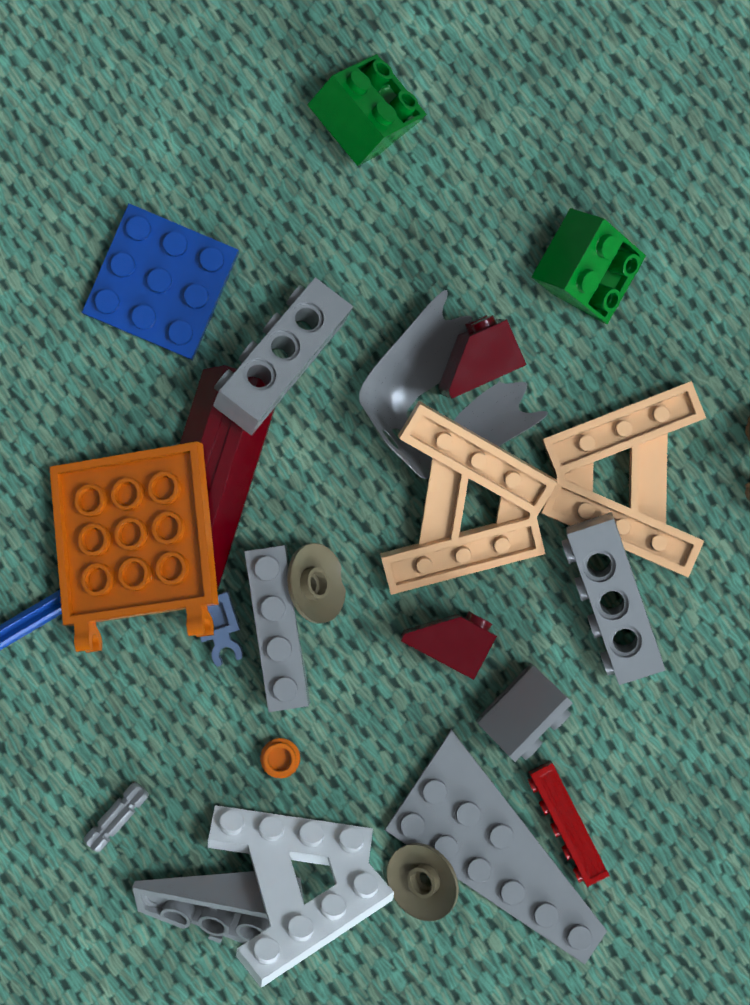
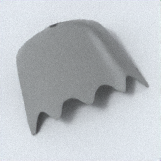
M447 290L442 291L426 306L408 329L386 352L369 373L359 392V402L383 440L415 473L425 479H429L432 457L399 440L392 429L397 428L401 431L408 419L407 411L415 400L441 381L457 336L466 332L465 324L472 321L471 316H462L452 320H445L443 318V307L448 295ZM498 381L497 384L487 389L462 410L454 421L495 445L500 446L539 423L548 415V412L525 413L520 411L519 404L526 392L527 383L515 382L505 384ZM383 431L393 439L398 449L388 440Z

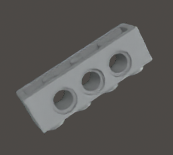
M316 277L306 289L301 285L296 288L286 302L289 309L283 316L279 313L273 315L262 331L266 336L259 344L252 341L238 359L242 362L239 368L234 373L228 369L214 387L218 394L213 406L251 436L344 325L354 307ZM296 321L308 323L312 330L300 328ZM272 349L284 350L289 358L277 357ZM248 377L260 378L265 386H253L248 381Z
M612 512L566 527L568 539L561 541L568 563L576 562L581 576L574 578L581 600H590L594 614L587 617L594 638L602 636L607 651L600 653L607 675L615 674L618 684L622 685L665 671L664 663ZM597 553L605 554L610 559L609 565L601 571H595L587 565L588 559ZM609 591H615L620 593L623 599L617 607L608 608L601 604V597ZM621 629H629L636 634L634 640L627 645L616 643L613 637Z

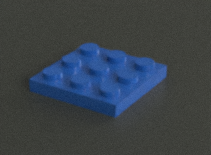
M128 204L82 313L193 361L238 257L239 250L132 204Z

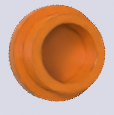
M275 738L263 747L260 762L268 775L274 778H286L297 770L300 764V752L291 740Z

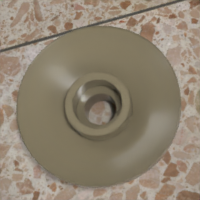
M318 543L306 544L294 553L288 567L287 583L290 598L299 614L309 622L320 624L333 620L340 613L345 601L346 589L342 583V566L338 558L328 547Z
M410 843L399 848L391 856L387 866L388 886L394 891L393 898L406 913L419 920L436 921L445 917L453 910L459 894L458 880L453 867L443 854L429 845Z

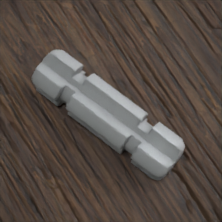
M136 782L132 783L123 793L124 797H119L97 822L98 826H94L86 834L84 842L92 850L100 852L110 841L109 837H113L136 812L134 808H139L149 796L144 787Z

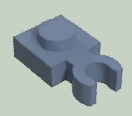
M228 591L218 594L219 605L207 606L213 620L214 635L200 637L201 643L213 639L215 646L212 649L211 656L217 667L223 664L220 651L225 647H229L234 651L237 660L243 657V649L240 643L232 639L230 634L241 628Z

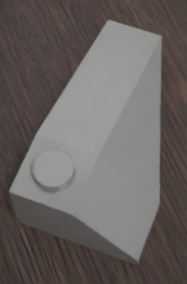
M254 871L135 881L132 886L138 912L182 929L188 928L192 923L208 933V939L221 943L223 936L244 944L270 927ZM296 877L303 899L301 878Z

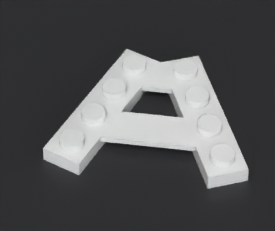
M215 805L208 838V848L250 854L270 927L238 947L236 953L238 960L261 988L393 900L394 891L369 864L373 828ZM291 860L330 866L335 885L304 905Z

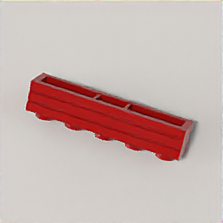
M551 760L529 771L531 778L527 779L534 793L539 792L542 798L539 801V805L544 814L550 813L554 821L550 826L556 838L562 837L565 845L561 846L567 860L573 859L576 868L572 870L578 882L584 881L586 886L589 887L610 876Z

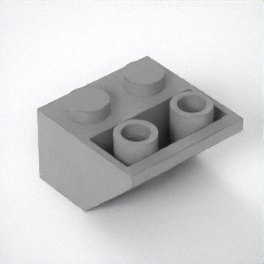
M530 663L478 716L476 722L514 762L521 756L527 760L542 745L539 737L549 727L556 730L571 715L568 708L573 703Z

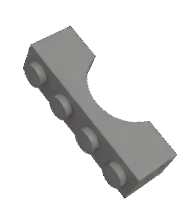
M287 545L244 551L268 712L307 707L310 704L305 663L300 645L295 607L290 598L287 583L288 567L290 564Z

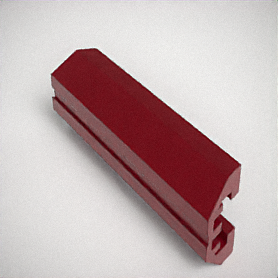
M227 365L203 369L180 444L196 441L203 444L217 591L220 587L275 411L274 408L251 436L213 406L218 391L214 389L216 383L228 369L233 373L237 370ZM248 377V381L253 386H265L260 378Z

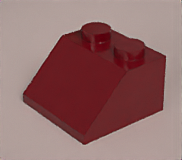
M484 315L465 324L467 331L457 336L439 383L438 389L441 395L451 399L527 365L507 319H495L493 315Z
M468 611L465 618L459 614H454L405 629L400 636V640L474 680L497 636L489 631L492 623Z

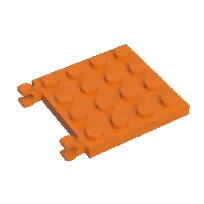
M196 441L49 467L62 621L65 626H74V646L76 652L85 651V653L102 651V637L97 629L96 622L185 609L188 636L204 637L214 635L213 620L207 606L219 605L203 444Z

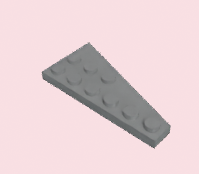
M451 729L386 825L385 831L406 845L422 843L435 848L450 862L458 880L583 964H586L606 934V928Z

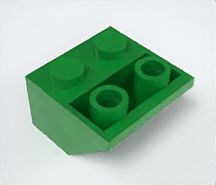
M378 54L332 75L307 104L357 166L381 154L427 115L418 104L415 96L406 90L393 74L391 67Z
M570 208L531 278L554 296L602 323L608 324L646 255L604 218Z

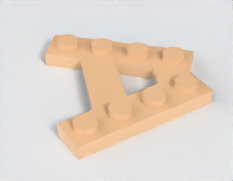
M692 381L542 439L558 484L546 501L540 514L571 526L612 512L625 551L684 577H689L704 540L667 525L666 503L668 433L706 419ZM630 448L629 507H626L593 492V464L595 461Z
M418 401L399 432L398 437L405 443L432 457L419 543L380 553L390 594L393 595L546 554L537 516L557 486L558 482L556 479ZM468 479H471L500 496L496 523L460 532Z

